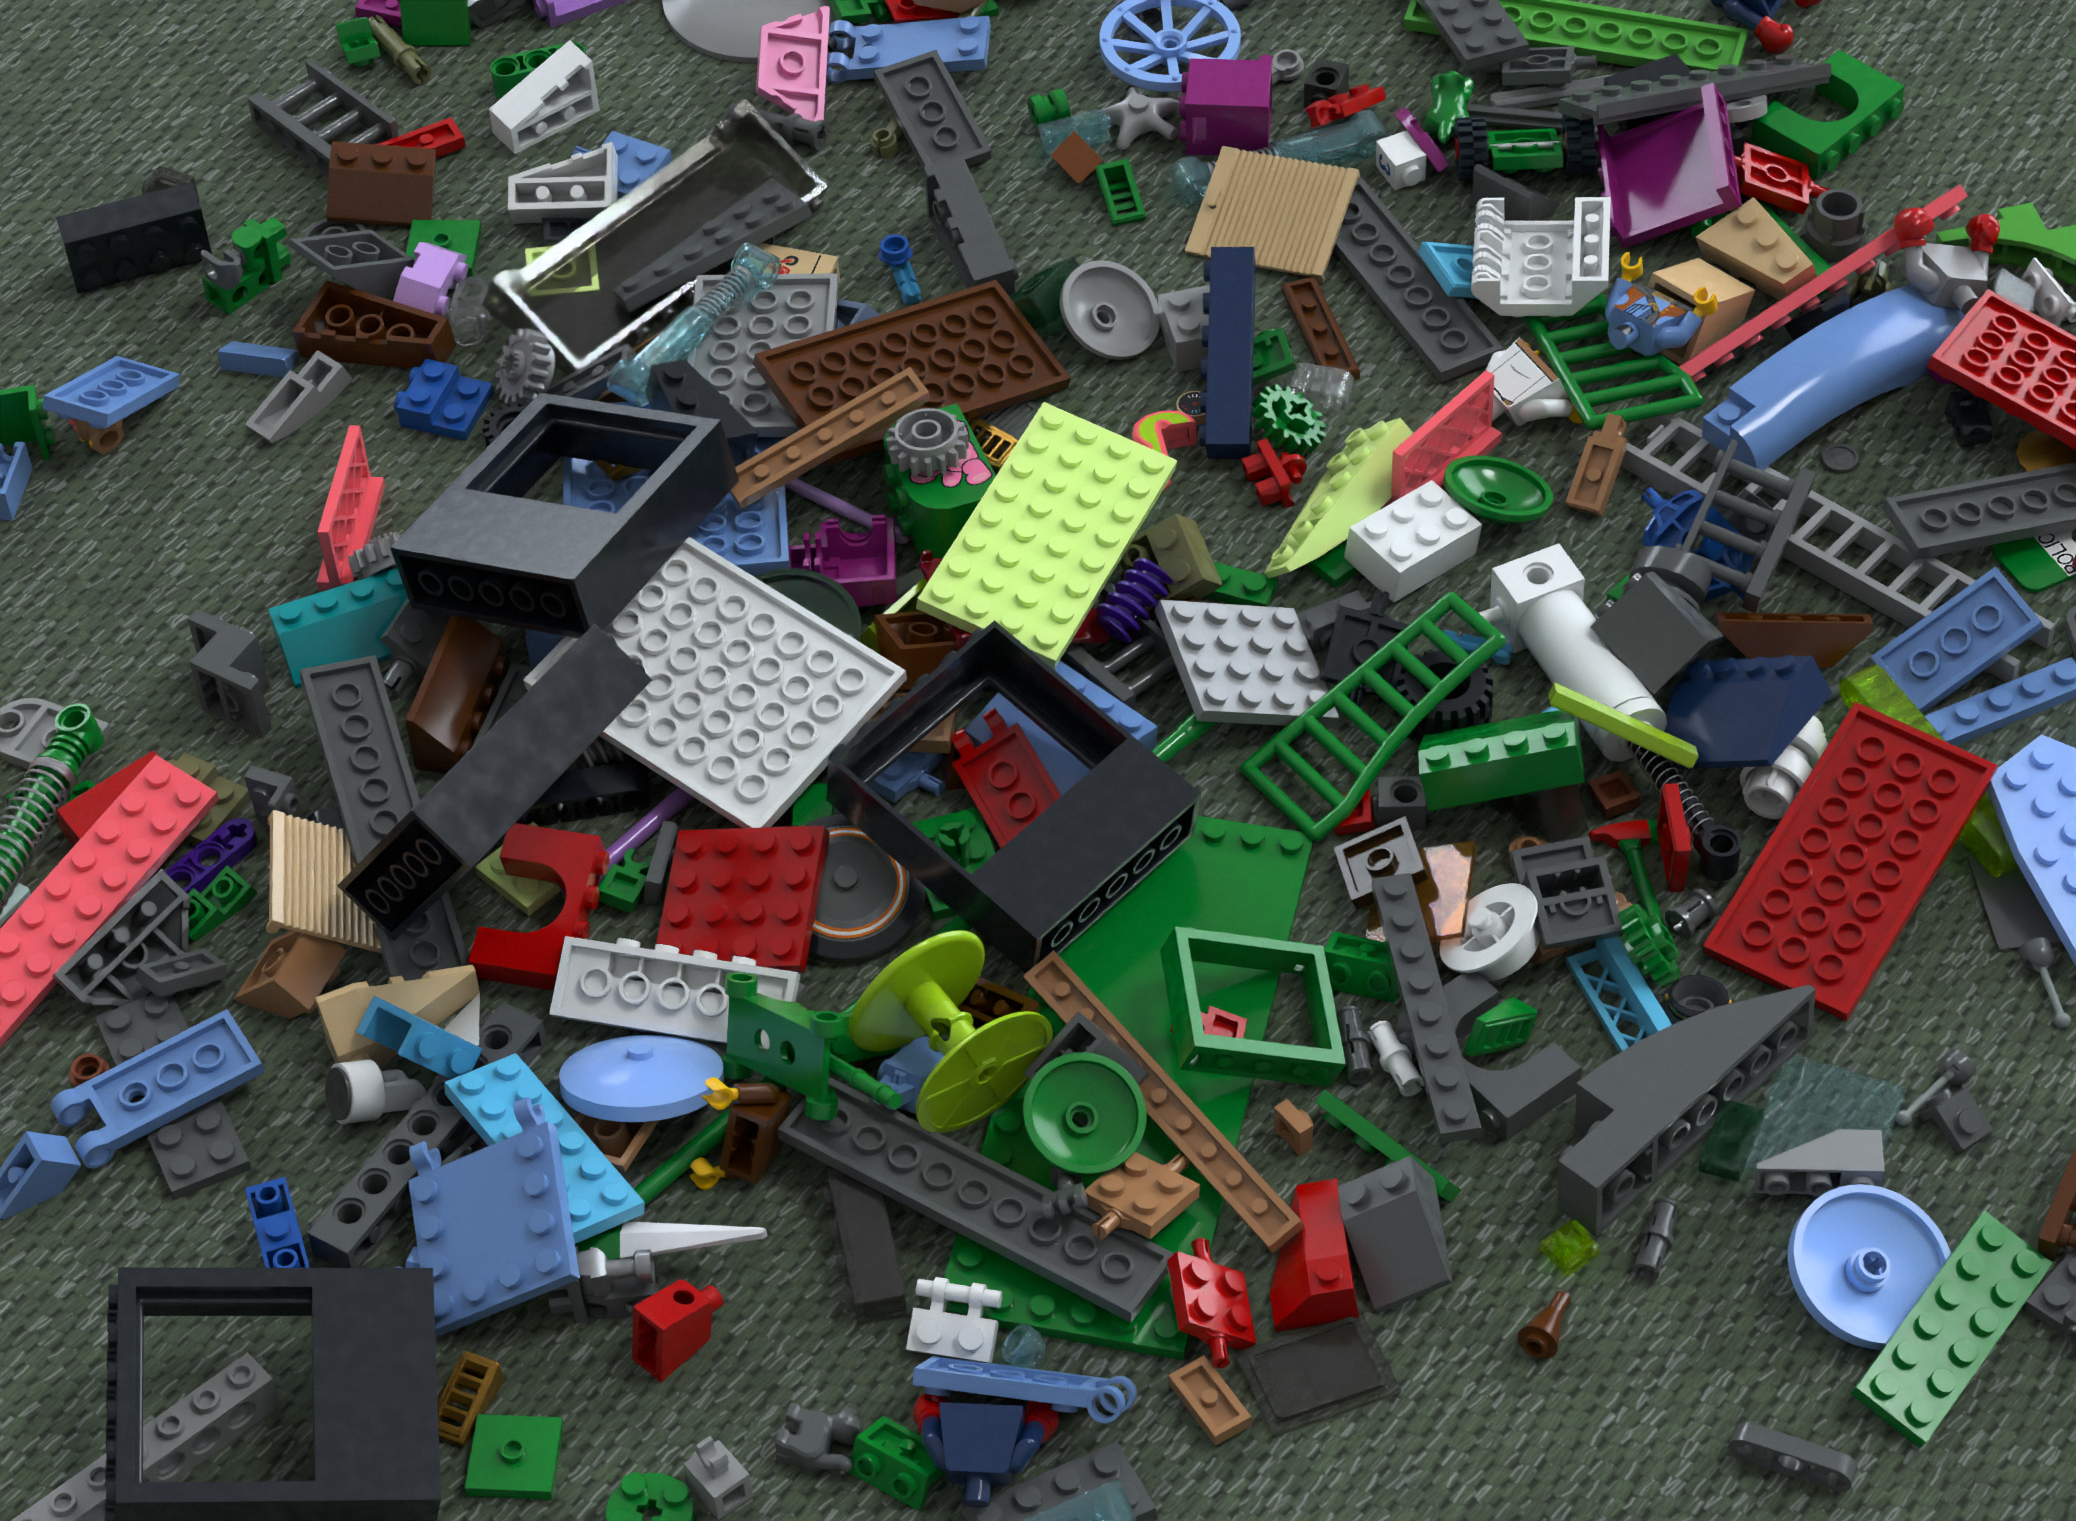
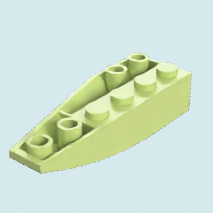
M1401 418L1386 423L1382 420L1365 430L1358 428L1346 438V447L1342 452L1329 460L1326 465L1328 470L1319 480L1282 544L1273 553L1272 560L1264 572L1268 578L1291 572L1333 549L1348 538L1351 526L1379 511L1393 496L1391 493L1393 450L1413 434Z

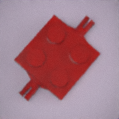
M1744 142L1739 151V157L1734 155L1736 171L1739 176V191L1751 199L1754 197L1756 200L1760 199L1775 204L1782 210L1804 214L1809 205V197L1817 199L1821 193L1830 190L1829 188L1814 184L1809 176L1808 164L1746 142Z
M1197 1238L1191 1242L1194 1256L1177 1251L1167 1259L1179 1331L1194 1335L1207 1343L1210 1348L1212 1366L1218 1369L1225 1368L1230 1364L1227 1347L1248 1351L1256 1344L1244 1272L1214 1263L1211 1259L1209 1240Z

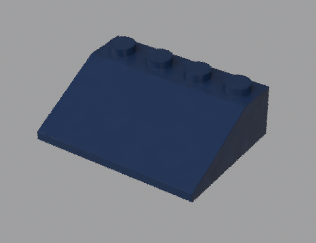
M1793 655L1776 658L1756 657L1753 659L1736 660L1728 658L1717 661L1702 659L1690 664L1684 676L1675 685L1666 714L1667 725L1664 732L1696 746L1698 758L1693 768L1772 766L1828 699L1832 691L1812 656L1794 657ZM1672 761L1673 768L1689 769L1683 765H1680Z

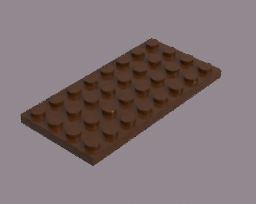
M997 280L756 353L753 360V365L800 430L908 367H911L929 391L931 399L914 410L923 408L938 409L957 403L966 420L1066 389L1071 380V377ZM897 420L824 461V464L828 466L884 448V436Z

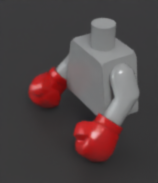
M1920 207L1901 210L1894 218V229L1900 242V249H1904L1905 262L1900 272L1932 305L1959 308L1966 315L1987 289L1989 255L1993 254V247L2000 233L1999 222L1993 215L1985 213L1972 217L1965 226L1966 233L1969 236V247L1932 244L1925 242V235L1934 228V221L1931 216H1927L1925 210Z

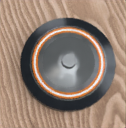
M843 814L830 815L807 823L804 826L825 825L830 833L808 956L828 963L852 964L876 959L896 949L910 936L919 922L925 903V886Z

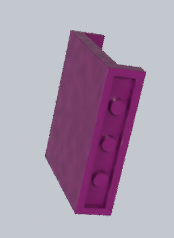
M1714 82L1701 87L1703 103L1610 137L1602 124L1597 125L1599 140L1596 141L1595 148L1602 161V165L1598 166V173L1605 186V191L1601 192V197H1611L1610 237H1616L1623 249L1742 206L1727 104Z

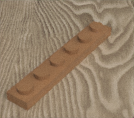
M908 367L736 466L739 481L729 491L730 495L740 509L745 508L930 401L929 391L911 367Z

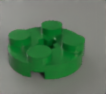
M633 1472L623 1477L621 1485L611 1494L606 1507L607 1521H644L643 1514L640 1512L648 1507H655L657 1512L661 1513L660 1516H653L650 1521H694V1508L687 1485L683 1481L661 1473L641 1474Z

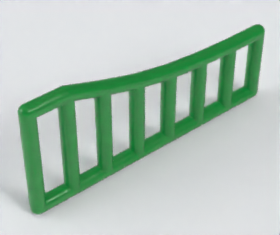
M1602 292L1572 316H1523L1588 430L1602 429L1608 413L1622 416L1624 422L1630 423L1699 408L1704 403V398L1690 375L1660 353L1645 356L1637 352L1643 358L1571 373L1568 365L1635 351L1629 347L1621 350L1616 349L1611 342L1559 352L1556 345L1607 334L1609 323L1605 319L1607 299ZM1598 313L1604 318L1602 321L1548 332L1544 326ZM1657 369L1666 375L1583 394L1579 387ZM1680 388L1685 395L1598 415L1592 409L1594 406Z
M1448 592L1240 765V773L1311 840L1320 841L1352 814L1379 772L1414 728L1472 672L1504 647L1506 637L1456 593ZM1450 610L1487 640L1470 655L1434 624ZM1421 634L1457 664L1442 680L1405 648ZM1392 658L1430 690L1415 706L1376 673ZM1363 682L1403 717L1390 734L1347 697ZM1334 706L1379 746L1367 765L1318 721ZM1305 730L1357 777L1345 797L1288 745ZM1277 755L1334 809L1316 823L1259 769Z

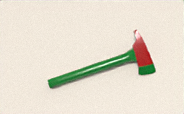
M1646 819L1620 822L1590 831L1589 838L1591 841L1606 842L1612 848H1619L1627 859L1642 908L1646 910L1649 917L1656 915L1665 926L1641 854V846H1659L1656 831L1657 821Z

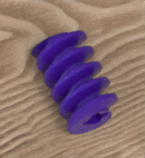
M1137 558L1133 563L1134 569H1129L1124 574L1125 581L1122 580L1116 583V592H1109L1105 598L1107 604H1099L1096 608L1098 615L1096 619L1109 634L1128 644L1132 639L1126 632L1127 628L1139 632L1141 627L1136 622V617L1148 621L1150 616L1145 610V606L1155 609L1158 602L1154 595L1167 598L1169 593L1163 584L1173 585L1169 575L1155 563L1145 558Z

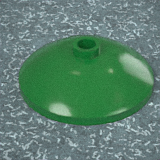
M1480 455L1461 457L1452 461L1447 466L1443 477V483L1447 492L1458 504L1475 517L1491 523L1523 524L1532 522L1546 515L1553 501L1551 488L1539 475L1520 464L1502 458Z
M1070 1053L1048 1062L1035 1074L1029 1083L1022 1103L1023 1126L1033 1148L1052 1166L1074 1175H1099L1119 1167L1135 1152L1146 1128L1147 1112L1145 1100L1135 1079L1115 1061L1094 1053ZM1074 1116L1082 1117L1085 1120L1086 1126L1082 1128L1075 1126L1072 1118Z

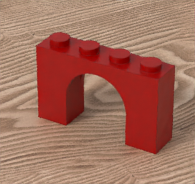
M515 823L506 832L499 856L506 875L543 880L558 885L566 892L564 907L552 923L533 932L520 933L478 926L468 963L473 965L477 979L554 991L565 936L588 939L590 924L588 918L590 911L595 910L599 902L600 890L598 883L600 876L607 873L610 858L609 852L605 851L601 837L597 835Z

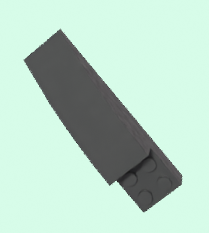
M1805 985L1715 1007L1677 1022L1640 1040L1608 1059L1576 1083V1132L1584 1138L1575 1146H1568L1558 1159V1209L1593 1236H1599L1812 1040L1816 989L1811 985Z

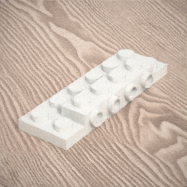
M565 936L549 1014L556 1018L727 1045L729 996L725 994V976L734 972L754 974L758 977L757 993L786 1002L796 1001L800 974L798 972L756 966V960L740 956H733L732 962L717 960V954L702 950H694L693 956L678 954L679 948L663 944H656L655 950L640 948V942L625 938H617L616 944ZM762 1030L761 1042L768 1051L770 1045L769 1037Z

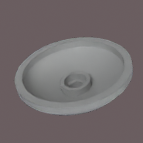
M1091 261L1076 268L1063 284L1060 294V310L1064 323L1072 336L1090 352L1108 359H1130L1143 353L1155 340L1160 327L1157 300L1147 283L1131 269L1111 261Z

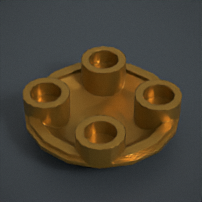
M2039 430L2027 434L2019 442L2016 452L2019 464L2024 468L2023 472L2076 462L2075 450L2071 449L2064 442Z

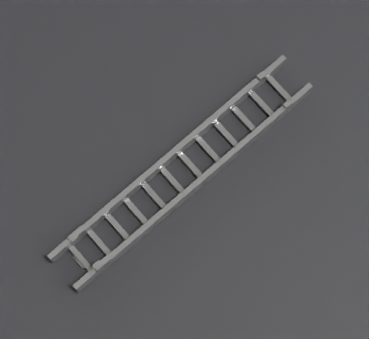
M1672 413L1645 419L1644 427L1654 431L1647 437V446L1640 450L1627 442L1620 467L1642 478V482L1662 493L1667 492L1675 497L1682 491L1696 489L1705 497L1716 472H1713L1703 483L1685 475L1684 472L1697 459L1700 460L1702 458L1713 464L1719 449L1702 438L1701 429ZM1669 441L1677 444L1676 449L1685 454L1672 467L1653 457ZM1769 466L1763 470L1787 481L1789 480V477ZM1739 478L1749 484L1745 489L1756 495L1762 491L1777 499L1779 502L1773 509L1783 511L1787 501L1781 499L1782 494ZM1812 490L1801 511L1802 514L1810 519L1794 535L1791 534L1781 556L1908 628H1911L1932 613L1931 610L1947 594L1954 597L1976 581L1932 556L1915 559L1903 540ZM1713 504V507L1722 516L1727 511V509ZM1821 525L1842 535L1825 552L1806 542ZM1852 542L1872 552L1857 569L1836 559ZM1884 559L1904 570L1888 587L1868 576ZM1915 577L1936 587L1920 605L1899 594ZM2036 614L2042 621L2043 628L2028 639L2047 649L2052 643L2055 624ZM2006 654L1986 668L1985 671L2007 683L2017 679L2020 660Z

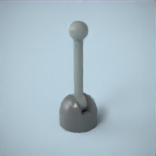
M2047 938L2031 939L2019 948L2021 960L2030 971L2040 973L2056 1013L2055 1025L2061 1029L2067 1028L2071 1023V1018L2067 1013H2064L2047 970L2054 960V951L2050 941Z
M1958 1049L1949 1051L1940 1061V1078L1907 1110H1901L1896 1114L1895 1120L1897 1124L1903 1127L1908 1126L1912 1122V1116L1927 1102V1099L1936 1094L1946 1083L1949 1085H1961L1968 1081L1976 1072L1972 1060Z

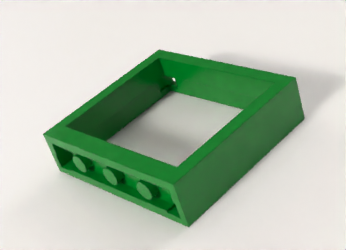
M1174 927L1162 946L1160 953L1179 1069L1321 1087L1331 1086L1346 1065L1324 947L1303 942L1237 935L1229 932L1206 931L1191 927ZM1192 961L1302 975L1315 1047L1204 1034Z

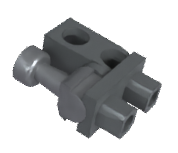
M575 1246L580 1279L549 1291V1305L552 1314L573 1312L576 1323L589 1322V1316L596 1319L633 1316V1306L660 1291L659 1275L651 1249L635 1251L633 1259L608 1260L605 1254L598 1248L590 1247V1250L579 1253L578 1246Z

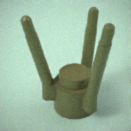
M1875 258V266L1854 277L1852 285L1848 290L1850 302L1859 289L1868 296H1875L1892 290L1893 285L1887 281L1890 269L1885 262Z

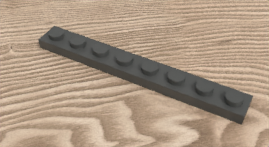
M1411 873L1373 878L1372 892L1440 1144L1480 1138L1482 1127Z

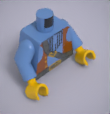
M1626 252L1621 257L1623 275L1621 278H1616L1606 301L1605 319L1609 323L1607 334L1611 344L1616 349L1621 350L1629 347L1645 356H1652L1666 349L1680 348L1689 341L1703 322L1701 317L1703 315H1712L1717 311L1718 301L1715 293L1707 300L1708 293L1706 287H1700L1694 293L1696 308L1693 309L1639 282L1632 284V280L1639 278L1643 274L1642 257H1640L1635 266H1628L1630 252Z

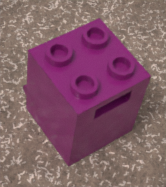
M1262 55L1259 57V60L1190 58L1189 72H1182L1181 91L1186 93V95H1180L1179 116H1182V119H1186V121H1180V142H1186V155L1219 156L1222 146L1237 148L1240 151L1245 150L1247 152L1257 151L1258 149L1263 150L1264 147L1269 148L1273 102L1272 56Z

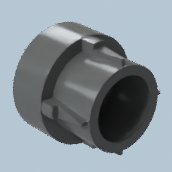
M1830 189L1821 193L1817 199H1813L1812 209L1808 212L1805 242L1822 259L1841 261L1865 245L1867 224L1864 219L1865 212L1862 211V201L1859 196L1848 189Z

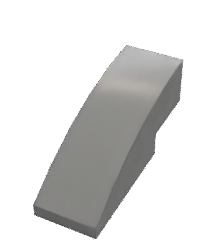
M317 350L298 374L289 370L245 425L270 443H274L295 432L332 403L353 379L341 364Z

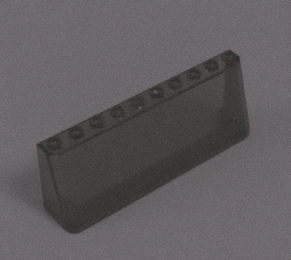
M744 98L732 106L731 111L734 115L731 120L728 119L724 123L722 121L718 122L710 135L520 271L515 268L509 273L505 269L492 278L483 306L495 319L514 334H516L517 329L524 330L527 328L542 332L543 336H547V343L551 345L554 351L555 366L566 375H569L627 343L630 344L634 341L636 344H639L651 333V328L657 323H660L662 326L668 323L677 313L676 309L684 304L686 307H689L694 303L696 277L629 312L618 303L613 292L624 280L643 270L702 228L703 224L716 218L770 178H773L808 203L812 215L823 206L824 201L822 198L828 186ZM798 224L783 231L784 234L791 232ZM773 236L762 243L772 245L776 237ZM756 246L701 275H727L726 272L735 266L743 267L747 256L754 252ZM598 273L600 291L574 292L579 287L592 286L591 278Z

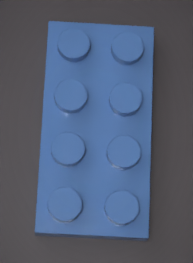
M116 356L44 395L43 409L55 412L58 417L63 419H79L89 422V426L93 428L106 429L178 388L180 374Z
M1995 566L1870 656V658L1918 718L2042 629L2043 624Z

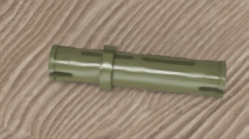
M376 15V20L373 16L370 17L369 22L372 35L378 44L393 58L394 65L399 70L405 71L415 83L420 84L421 80L425 83L430 78L432 71L418 57L419 52L412 45H407L381 16Z

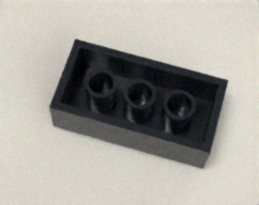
M192 182L56 217L77 293L96 290L112 284L199 263L202 261V250L212 254L202 209Z

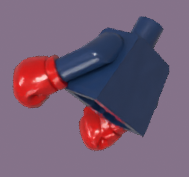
M1711 0L1714 6H1722L1729 20L1739 21L1754 31L1753 35L1759 38L1762 47L1768 53L1774 55L1784 54L1792 46L1794 33L1789 24H1779L1771 19L1784 0ZM1794 0L1799 7H1808L1809 5H1817L1822 2V0Z
M925 1393L919 1396L913 1409V1419L922 1435V1444L935 1468L946 1472L950 1483L965 1484L963 1504L975 1508L988 1507L990 1505L991 1485H1010L1012 1476L1021 1473L1039 1450L1041 1444L1048 1441L1055 1434L1059 1424L1058 1411L1051 1409L1052 1403L1030 1400L1027 1402L1024 1414L1023 1406L947 1403L944 1396Z

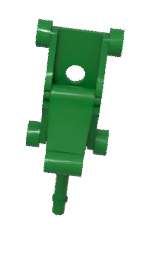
M734 972L725 976V994L729 996L726 1054L721 1057L724 1077L746 1079L753 1075V1071H756L807 1096L805 1098V1116L814 1120H832L838 1116L839 1100L835 1096V1090L828 1086L829 1071L847 1081L854 1089H860L870 1095L879 1104H884L891 1109H897L901 1105L902 1096L893 1091L891 1086L878 1082L863 1069L855 1068L847 1062L899 1052L902 1047L883 1052L863 1050L853 1043L849 1035V1022L852 1012L836 1013L807 1010V1008L802 1007L797 1002L776 1000L757 993L758 977L754 974ZM762 1030L769 1037L770 1045L768 1051L761 1042Z

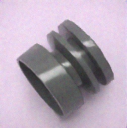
M1646 546L1640 549L1629 575L1630 579L1638 572L1642 576L1649 572L1656 573L1699 613L1701 612L1699 605L1703 604L1713 577L1710 568L1698 558L1684 551L1664 546Z

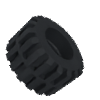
M1432 649L1424 651L1423 656L1414 655L1441 680L1457 666L1441 650L1434 652ZM1485 663L1472 672L1446 696L1455 699L1442 700L1408 735V738L1414 739L1417 737V744L1420 745L1424 735L1491 723L1493 678L1492 674H1488V667ZM1402 666L1401 674H1398L1397 691L1415 706L1430 690ZM1396 711L1399 723L1403 717Z

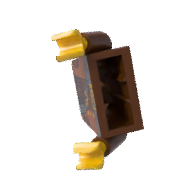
M709 1078L705 1081V1085L714 1092L710 1095H702V1098L717 1110L725 1109L731 1101L734 1103L729 1110L720 1165L713 1167L706 1158H698L690 1165L691 1169L695 1172L690 1175V1178L703 1190H709L715 1186L719 1178L722 1177L724 1181L743 1178L757 1184L784 1144L783 1141L778 1139V1128L791 1114L793 1098L787 1091L778 1088V1086L772 1083L734 1084L733 1088H729L718 1078Z

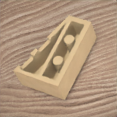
M1754 197L1696 236L1704 260L1711 264L1716 263L1729 270V273L1738 279L1742 277L1755 284L1757 289L1779 301L1817 277L1813 263Z

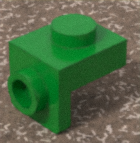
M367 17L336 24L342 54L348 64L354 63V66H365L373 63V58L381 56L378 43L372 35L370 22Z

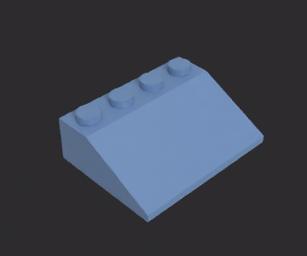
M1058 662L1054 670L1150 751L1156 747L1157 725L1063 662ZM999 692L964 730L977 746L993 738L994 735L982 715L994 707L1001 714L1008 727L1018 722L1061 795L1066 793L1091 771Z

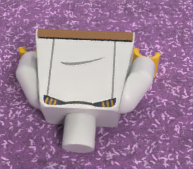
M1518 338L1507 350L1493 353L1486 368L1487 371L1495 375L1492 422L1505 413L1517 426L1549 417H1568L1574 423H1583L1572 402L1567 399L1568 395L1560 379L1540 359L1539 350L1533 351L1529 343Z

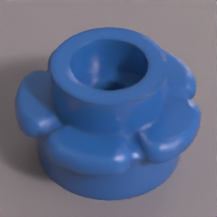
M897 234L885 237L881 241L880 252H878L879 259L892 267L903 265L913 255V250L909 248L908 240L904 236Z

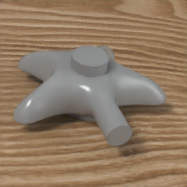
M1130 87L1125 100L1098 111L1094 114L1092 120L1096 123L1119 125L1120 132L1116 146L1120 150L1128 148L1139 135L1151 131H1156L1166 138L1174 140L1179 133L1178 128L1162 118L1179 109V101L1173 98L1146 97L1139 94L1137 88Z

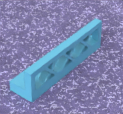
M1618 936L1596 940L1595 948L1566 958L1567 967L1619 1053L1627 1049L1628 1045L1632 1046L1642 1040L1644 1036L1646 1038L1672 1025L1640 971L1629 959L1626 948ZM1599 960L1604 968L1602 977L1598 978L1585 974L1580 966ZM1603 989L1621 996L1622 1001L1619 1008L1601 1002L1599 997ZM1620 1019L1636 1023L1639 1026L1640 1031L1637 1038L1619 1032L1617 1026Z

